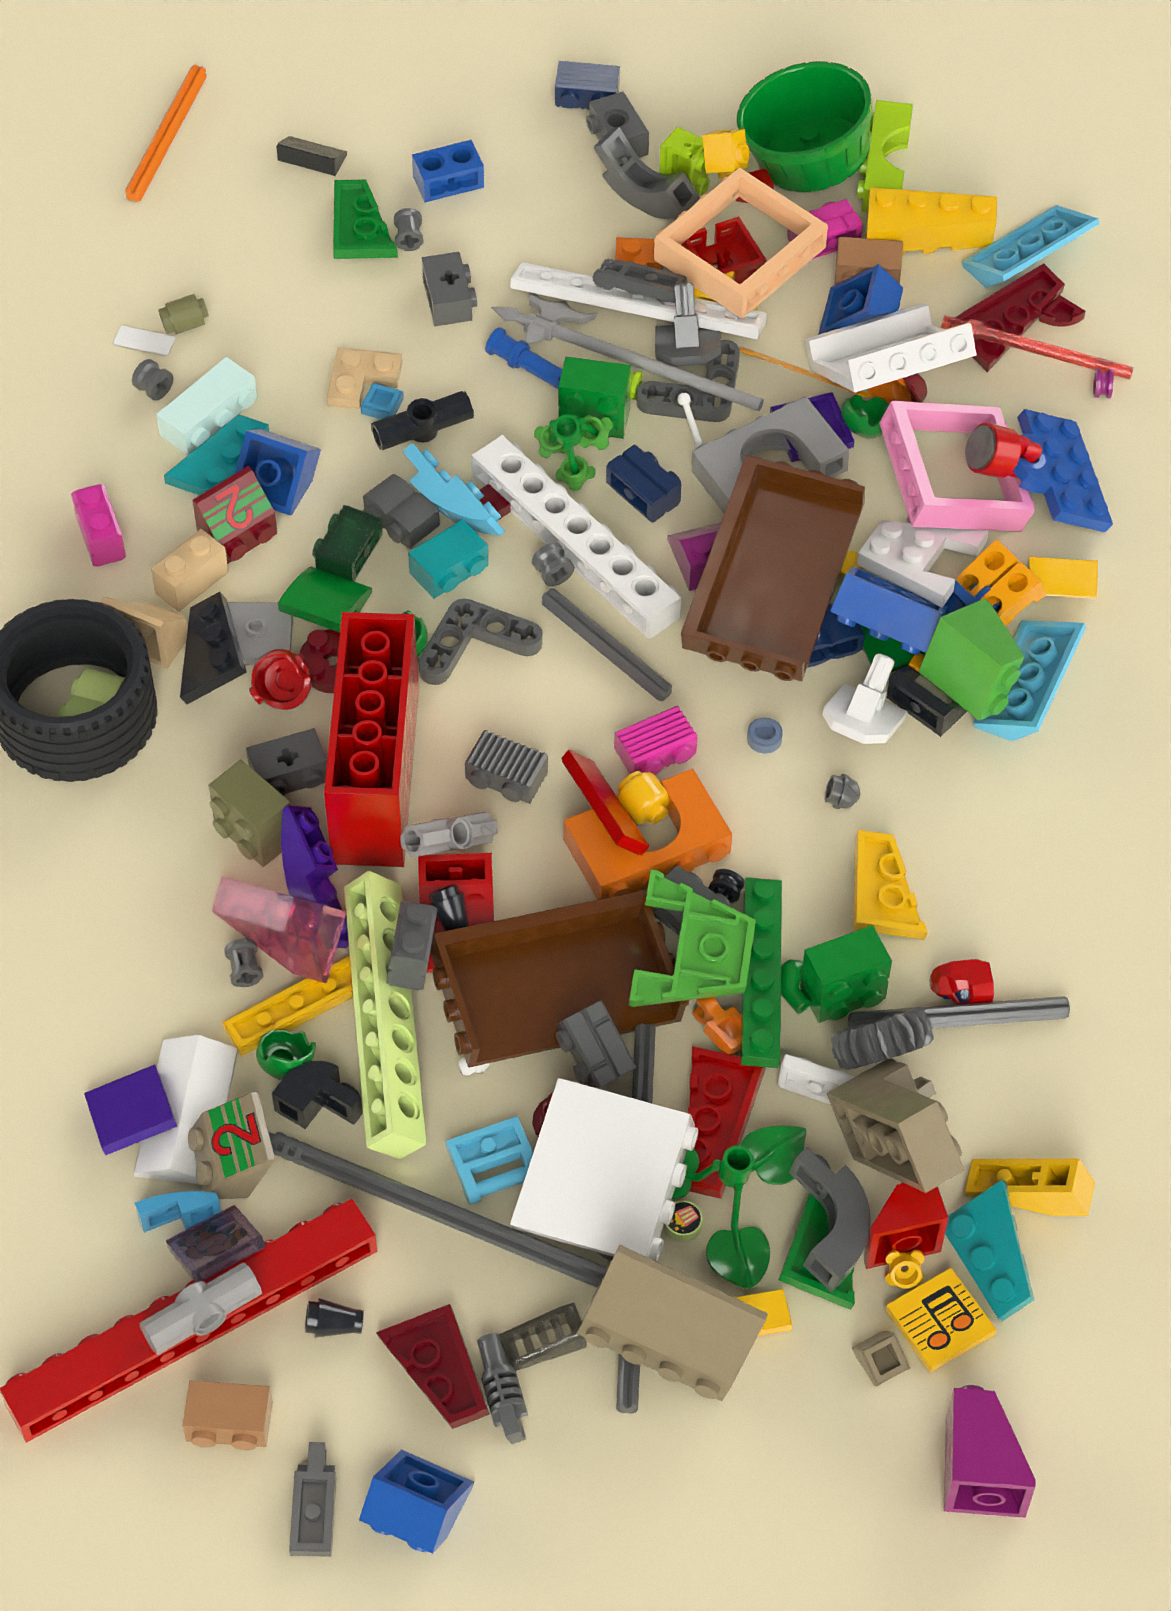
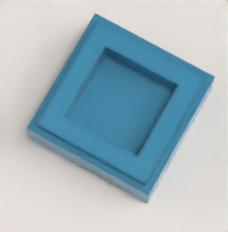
M372 383L361 404V414L378 419L395 415L404 400L403 391Z

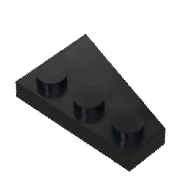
M221 592L190 607L180 698L186 705L247 673L228 602Z

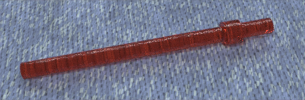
M946 315L942 319L940 328L943 329L971 323L974 341H978L980 338L1092 370L1100 368L1102 372H1106L1108 369H1113L1114 376L1129 380L1132 376L1133 367L982 326L983 322L970 319L968 322Z

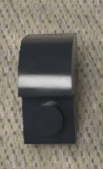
M310 1061L296 1066L285 1075L272 1092L274 1111L304 1129L308 1127L322 1107L353 1125L363 1114L359 1092L348 1083L342 1082L340 1084L338 1066L326 1061Z

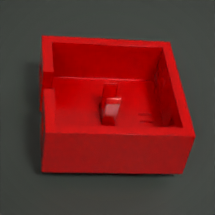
M739 216L715 224V244L706 246L707 230L705 227L699 229L681 244V246L714 268V265L717 264L718 267L716 269L723 274L735 272L734 281L738 284L743 283L767 262V259Z

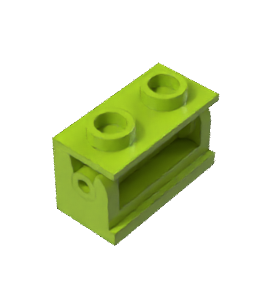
M677 126L660 145L659 173L671 175L684 172L698 195L702 196L706 193L710 183L708 173L705 170L703 138Z

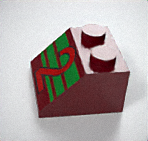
M249 466L192 500L197 532L200 529L204 530L225 547L227 564L239 560L245 553L260 544L268 542L277 534L275 511Z

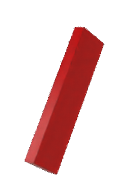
M568 749L561 758L562 763L615 844L642 856L650 847L594 761Z

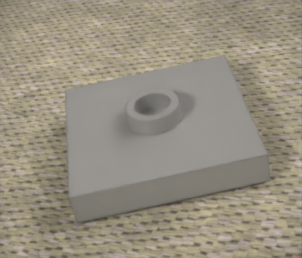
M228 602L245 665H255L260 657L275 649L291 651L293 616L279 611L278 602Z

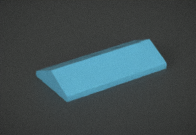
M1055 205L961 261L962 266L985 288L1004 282L1099 225V220L1096 217Z
M1022 620L1013 639L1023 653L1024 659L1019 668L1020 676L1012 685L1007 696L1009 699L1008 704L998 715L993 714L980 721L975 718L973 722L975 728L1010 741H1015L1038 732L1086 629L1085 624L1079 622Z

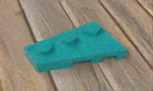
M238 414L164 475L165 484L197 495L203 494L235 474L246 430L264 429L269 431V424Z
M1003 1179L948 1215L949 1218L945 1232L1001 1322L1034 1301L1025 1258L1021 1252L1017 1235L1018 1229L1015 1217L1012 1214L1008 1198L1007 1183Z

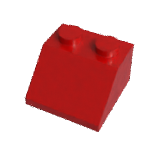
M903 1182L896 1185L870 1228L864 1260L866 1269L887 1265L885 1257L892 1250H897L899 1253H910L913 1250H919L924 1256L941 1252L949 1217L938 1186L925 1193Z

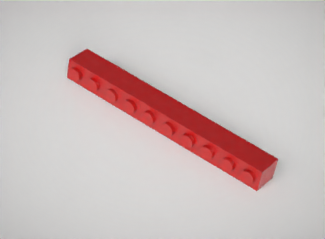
M353 1198L343 1204L335 1203L329 1206L317 1218L309 1222L302 1221L297 1223L287 1234L276 1240L270 1239L262 1242L252 1253L240 1259L233 1258L228 1260L218 1271L205 1278H195L185 1286L186 1288L200 1281L207 1284L243 1262L254 1273L261 1287L262 1294L227 1314L225 1321L214 1331L202 1336L195 1333L157 1355L146 1341L139 1323L175 1303L176 1297L181 1291L170 1297L162 1296L153 1301L149 1308L136 1315L122 1317L112 1328L105 1332L85 1337L79 1342L77 1347L66 1353L54 1354L48 1357L38 1368L28 1373H19L11 1377L6 1382V1385L0 1387L4 1404L27 1443L376 1253V1235Z

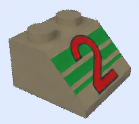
M250 1092L203 1112L189 1130L188 1145L190 1150L194 1151L197 1163V1182L199 1185H202L203 1191L216 1193L219 1199L248 1198L275 1161L258 1092Z

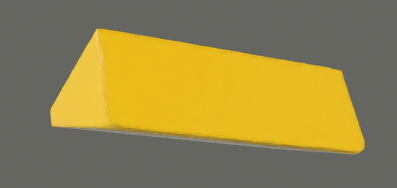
M1029 556L1028 569L1041 580L1046 595L1097 598L1098 560Z

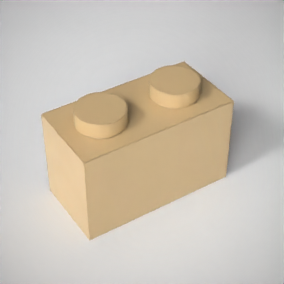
M200 529L151 568L155 594L176 611L180 612L228 573L225 547L204 530Z

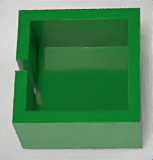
M565 356L558 386V417L566 414L573 415L578 420L587 415L598 419L607 417L613 423L608 437L624 439L630 411L631 365Z
M874 926L865 927L804 950L800 989L811 1001L810 1008L818 1023L829 1019L833 1021L839 1020L851 1011L862 1007H874L881 1003L883 999H886L892 959Z

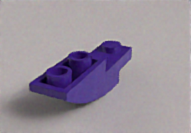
M288 805L282 812L281 850L286 885L298 922L313 924L323 948H347L349 946L347 916L344 914L338 901L337 891L328 878L338 871L333 859V851L326 843L319 827V819L312 811V808Z

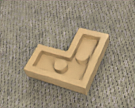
M337 348L327 393V406L360 409L365 384L372 385V383L383 386L398 387L403 364L402 354Z

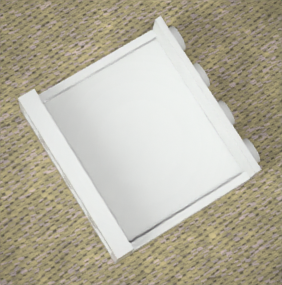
M924 303L805 339L810 370L853 392L976 356L971 323H965L945 330L932 325L929 306Z
M558 1078L510 1225L513 1229L532 1236L533 1233L609 1256H614L619 1245H622L657 1262L660 1258L664 1242L660 1238L663 1225L670 1224L675 1210V1202L671 1201L675 1187L680 1188L685 1179L687 1165L683 1164L687 1150L692 1151L694 1149L698 1136V1128L694 1127L695 1123L691 1114Z

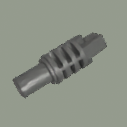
M496 1333L484 1335L477 1340L485 1369L481 1380L494 1426L502 1425L507 1440L511 1444L526 1440L521 1418L528 1416L516 1369L507 1363L500 1336Z

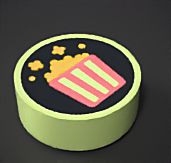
M676 1201L670 1224H664L666 1233L677 1241H689L697 1237L702 1229L703 1222L700 1208L690 1201Z

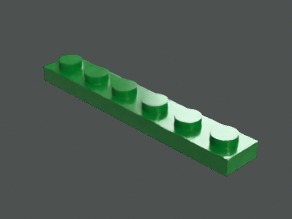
M746 877L743 914L755 919L756 923L745 992L742 993L741 1065L778 1068L780 1063L782 880Z

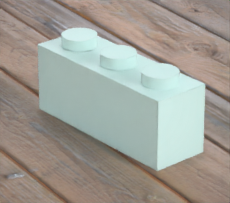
M225 357L156 414L159 435L188 456L241 411L252 406L257 399L255 376Z

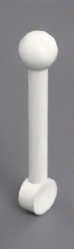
M681 393L678 396V402L680 405H683L695 441V448L697 449L703 443L689 405L691 401L690 396L687 393Z

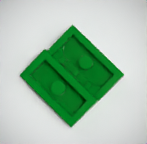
M311 566L303 571L287 588L278 601V608L283 613L340 633L342 612L360 613L372 594V588Z

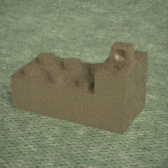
M892 1058L884 1060L826 1093L853 1160L925 1193L964 1171L959 1157L962 1155L960 1145L950 1135L946 1124L948 1121L947 1112L939 1101L930 1098L936 1094L932 1081L923 1077L913 1080L907 1064L896 1062Z

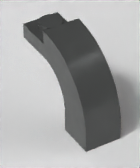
M620 127L611 129L593 147L607 169L602 176L609 186L628 204L650 216L663 219L677 218L683 211L689 210L700 198L684 172L665 175L652 170L643 163Z
M807 1147L796 1157L789 1173L820 1202L828 1218L829 1230L828 1235L810 1251L803 1266L832 1292L850 1274L863 1253L870 1232V1208L863 1187L847 1165L835 1174L822 1156L814 1154Z

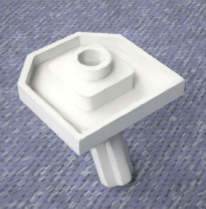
M876 654L864 683L858 684L857 689L844 684L824 706L822 715L831 730L862 744L886 743L905 721L908 711L884 701L887 692L883 690L894 666L892 658L883 654Z

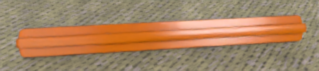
M195 64L188 71L125 189L126 198L129 201L139 202L142 200L207 77L206 69L203 66L199 67Z

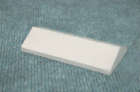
M201 1035L163 1040L157 1070L177 1127L141 1141L134 1171L135 1177L198 1184L196 1178L197 1163L194 1151H191L188 1145V1133L203 1112L228 1102L238 1053L236 1047Z

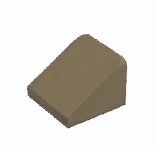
M882 1331L852 1347L855 1357L874 1386H878L910 1369L894 1332Z

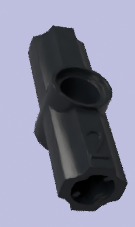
M460 391L435 401L424 398L415 399L408 405L407 411L371 423V431L379 450H385L410 440L422 443L429 442L437 436L438 430L474 418V410L466 391Z

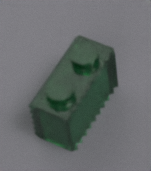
M343 505L339 514L334 513L330 518L328 531L324 539L318 538L314 544L312 556L315 557L316 568L355 581L383 535L382 518L354 507Z

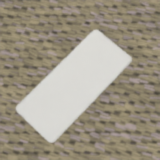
M122 325L117 332L113 344L168 355L175 336Z

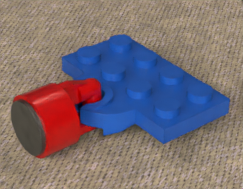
M1024 409L1017 417L1022 435H1018L1014 429L991 423L980 424L970 434L966 444L965 455L968 467L974 473L995 478H1005L1007 476L1019 478L1022 481L1019 487L1029 492L1044 494L1053 521L1106 532L1113 525L1108 506L1104 500L1098 478L1095 475L1089 453L1086 450L1076 421Z

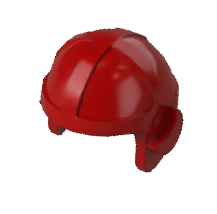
M275 649L260 657L253 667L251 675L252 687L249 688V692L259 705L264 702L280 710H290L302 704L308 697L311 689L310 669L303 659L304 656L301 653L296 654L290 650Z

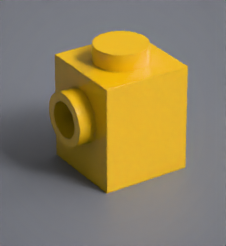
M745 129L715 130L702 135L706 173H718V178L730 176L738 168H748L750 150L746 144Z

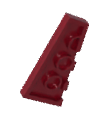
M1043 263L949 320L945 329L971 323L976 356H972V358L988 372L1040 317L1041 312L1063 292L1065 283Z

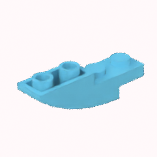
M412 443L403 451L419 471L409 481L438 508L440 513L455 523L464 520L477 532L501 536L505 532L497 522L501 515L489 501L484 505L479 501L484 495L472 481L465 484L458 475L451 478L444 469L438 472L435 468L440 463L428 449L421 452Z

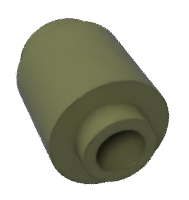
M195 294L165 303V307L158 309L166 334L172 332L179 334L205 325L204 318L209 316L203 298L197 299Z

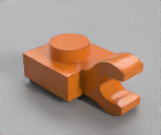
M714 997L697 999L696 1003L699 1007L692 1011V1015L701 1024H706L703 1032L723 1053L733 1055L741 1049V1014L734 1006L724 1011Z

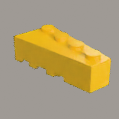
M870 187L866 239L903 241L902 256H904L906 251L922 250L923 254L935 253V250L943 247H949L952 251L987 247L993 243L997 220V196Z

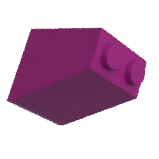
M977 1385L954 1388L946 1417L944 1512L1026 1518L1036 1487V1479L996 1392L984 1390V1388Z

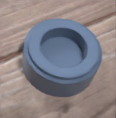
M758 718L749 725L747 731L748 745L758 753L767 754L776 751L782 743V727L771 718Z

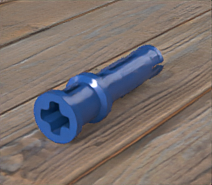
M498 327L492 332L485 346L487 354H496L505 359L509 367L516 369L521 367L558 389L562 373L561 368L530 351V346L527 342L523 340L518 342L506 335L505 329Z

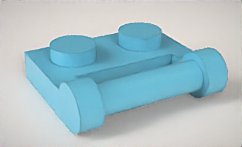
M518 1116L446 1140V1149L469 1205L481 1202L480 1197L524 1182L533 1151ZM521 1159L524 1165L476 1183L473 1178L475 1174Z

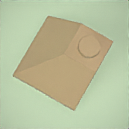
M109 597L101 599L100 603L102 605L110 606L115 611L123 613L126 619H130L134 623L135 628L139 629L148 649L149 660L168 669L186 643L188 631L186 618L174 610H165L156 605Z

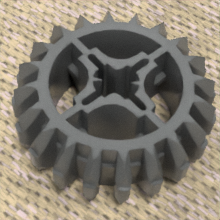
M914 1008L901 1011L835 1033L831 1038L833 1055L837 1059L839 1067L846 1070L888 1060L928 1046L934 1040L933 1027L925 1009Z

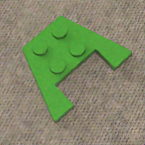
M651 869L645 905L683 912L673 976L634 969L628 1006L637 1007L744 993L748 978L756 920L715 899L710 901L692 892L693 888L683 883L678 885L664 878L663 873Z

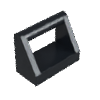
M907 665L898 669L889 677L887 699L901 709L908 711L909 715L940 737L967 712L955 701L946 704L914 681L920 675L923 676L914 667Z

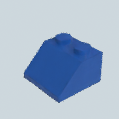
M264 429L246 430L235 474L249 466L273 510L290 516L294 513L313 481L321 449Z
M401 1449L373 1476L359 1521L370 1525L379 1534L392 1535L406 1541L414 1550L428 1551L433 1554L447 1539L472 1490L474 1481Z

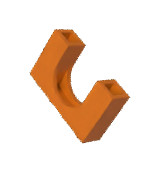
M693 768L661 781L669 796V804L666 808L668 815L678 831L676 838L662 849L645 852L641 856L617 846L593 809L563 820V840L597 900L637 892L644 888L647 889L651 869L663 873L664 877L677 865L686 872H691L694 868L705 863L718 862L731 853L732 832Z

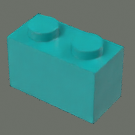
M461 520L408 552L409 573L435 599L443 593L454 590L459 583L469 577L480 574L488 566V544L464 520Z

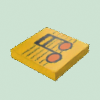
M952 1268L947 1269L886 1305L885 1309L929 1373L993 1337L997 1330Z

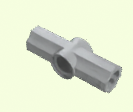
M481 812L407 825L404 833L400 835L401 847L408 852L409 857H418L444 851L465 850L471 846L492 843L493 837L498 833L497 822L490 817L489 812Z
M243 1262L207 1284L200 1281L189 1285L178 1294L175 1303L140 1322V1329L153 1352L159 1355L195 1333L202 1336L214 1331L225 1321L227 1314L261 1295V1287L250 1267Z

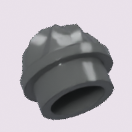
M842 774L841 776L832 775L826 786L825 802L832 804L835 809L850 808L859 800L861 795L858 783L847 774Z

